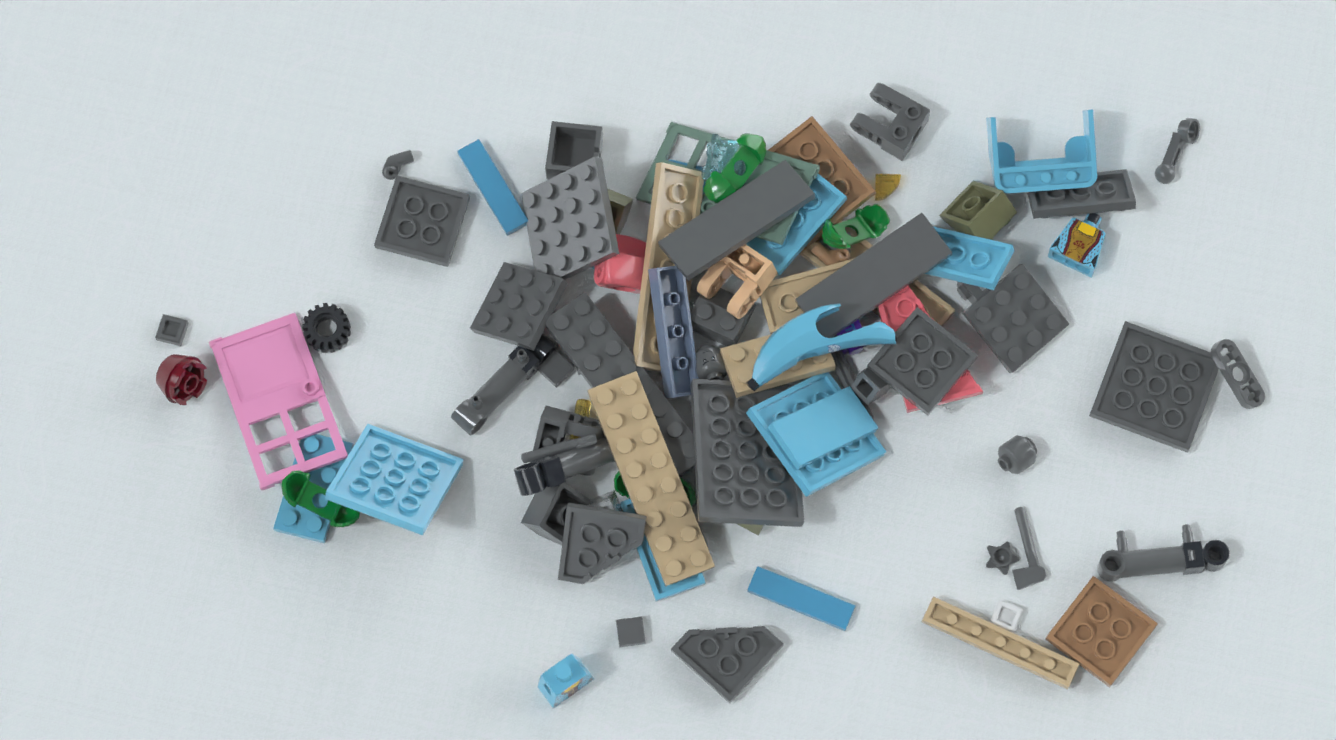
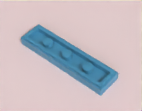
M478 139L458 150L457 153L505 234L508 236L525 227L528 222L527 217L481 141Z
M757 566L747 589V592L843 631H846L855 609L853 604Z

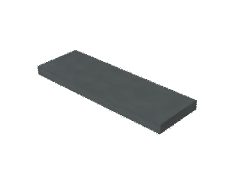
M784 160L658 241L659 247L689 281L816 198L815 193L789 163Z
M920 213L795 299V302L803 313L824 305L840 303L841 306L837 312L816 322L818 332L824 337L832 338L952 256V251L925 215Z

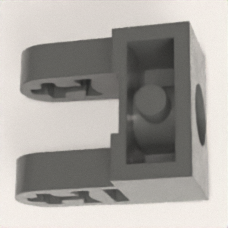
M876 83L870 92V97L876 103L896 113L895 119L888 128L862 113H857L850 126L858 134L881 146V149L903 161L929 120L930 109L885 84Z
M546 405L540 418L533 450L563 442L566 433L579 437L595 433L597 440L603 438L604 432L597 419ZM596 468L583 472L581 475H593Z

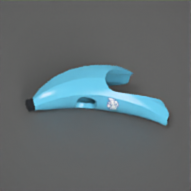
M830 304L811 309L789 320L772 333L761 347L753 367L752 378L746 384L751 390L756 391L760 386L797 365V362L810 357L862 345L896 344L897 337L895 331L885 323L877 322L837 337L827 338L818 332L816 322L837 312L841 304Z

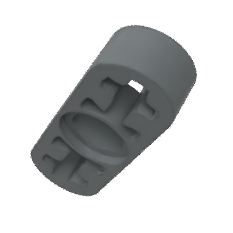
M1229 339L1216 342L1211 348V356L1241 406L1246 409H1253L1262 405L1265 400L1264 390L1236 344ZM1223 348L1228 349L1225 356L1221 355ZM1231 360H1235L1236 363L1227 366L1226 363L1231 362ZM1235 367L1240 368L1243 372V379L1241 381H1237L1233 377L1232 372ZM1249 383L1248 386H1245V388L1241 389V385ZM1253 392L1255 397L1250 401L1248 396Z

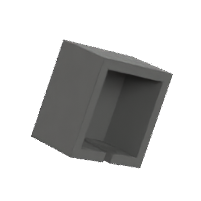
M552 121L545 165L546 178L551 179L593 157L601 158L603 145L602 126Z

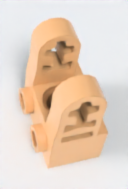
M744 244L708 269L698 283L697 292L707 299H711L731 274H734L743 280L744 283L730 300L727 312L737 319H741L778 273L772 261Z

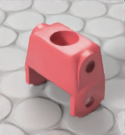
M616 234L619 254L594 266V281L600 287L640 294L646 242L630 236Z

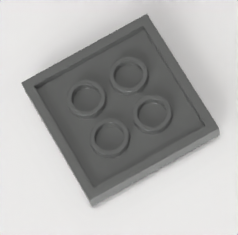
M396 175L374 247L448 267L470 195Z
M504 262L470 329L474 333L534 351L546 328L545 323L548 317L553 314L568 283L563 278Z
M1023 264L1015 267L997 283L994 290L989 289L962 312L1009 373L1017 370L1069 325L1065 317Z
M917 307L895 332L897 337L896 344H885L867 364V368L928 416L976 361L978 354Z

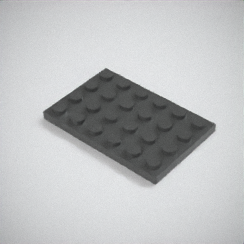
M692 379L691 402L698 522L803 526L804 511L801 489L746 414L749 408L793 387L794 384H783L736 398L730 381Z

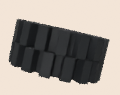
M323 303V307H319V304L315 305V310L312 311L310 309L308 311V317H304V324H302L303 333L308 344L312 345L316 351L320 349L322 353H326V350H330V353L335 352L334 348L337 347L340 350L343 348V343L347 344L349 341L347 337L351 335V326L347 315L342 308L338 309L335 304L328 306V303ZM327 319L334 321L337 328L331 336L324 337L317 332V326L321 321Z

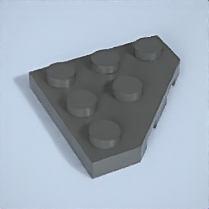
M568 503L558 580L585 584L594 575L603 569H607L632 549L634 550L642 545L647 516Z
M753 626V628H715L714 630L690 629L671 648V652L727 702L731 703L783 647L784 643L764 626Z

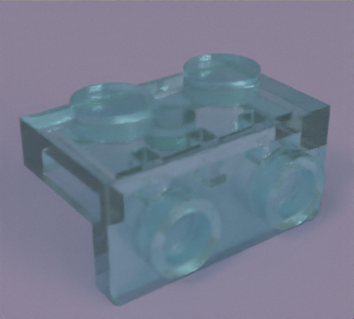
M712 134L711 142L707 144L706 148L708 158L706 165L702 168V179L706 182L713 171L720 173L739 149L740 145L733 140H721L718 134ZM738 160L734 164V171L740 176L743 175L745 163Z

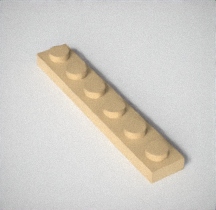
M934 596L922 619L923 623L1065 689L1069 688L1079 666V663Z

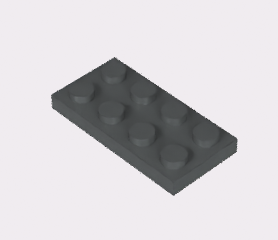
M1127 169L1097 172L1095 183L1086 188L1027 192L1033 219L1136 209V199Z

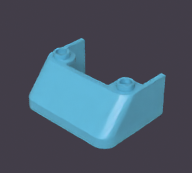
M1082 110L1084 136H1075L1066 142L1065 158L1015 161V153L1012 146L1005 142H997L996 117L986 118L989 160L995 187L1004 193L1086 188L1093 185L1097 179L1093 110Z

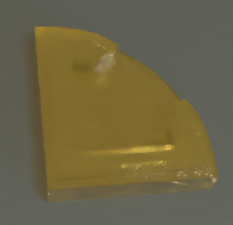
M875 174V201L886 199L899 187L901 174Z

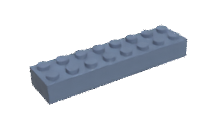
M676 266L648 269L664 396L666 398L691 395L692 379H699L696 372V354L686 278Z

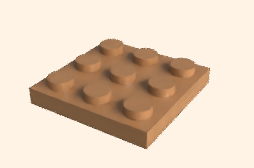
M1093 576L1052 628L1045 640L1073 661L1079 663L1081 667L1110 688L1158 623Z

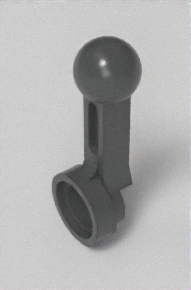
M1186 118L1182 120L1178 125L1177 132H1173L1162 164L1155 170V178L1158 182L1168 184L1174 180V169L1184 144H1194L1199 137L1200 124L1197 119Z

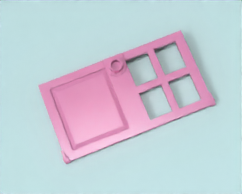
M296 313L209 342L255 468L261 490L274 487L275 484L282 482L292 471L300 470L308 473L348 457ZM318 401L325 421L294 432L288 411ZM280 414L287 435L256 446L249 425ZM329 430L336 450L305 461L298 440ZM291 444L298 464L267 475L259 454Z

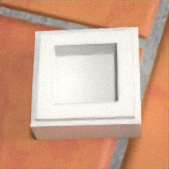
M999 600L990 623L1014 633L1023 609Z

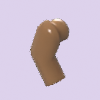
M820 242L810 250L826 266L847 261L850 258V253L847 249L828 250Z

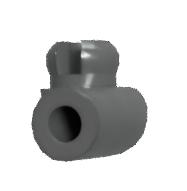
M411 150L394 154L387 158L382 169V174L386 179H395L402 165L414 162Z

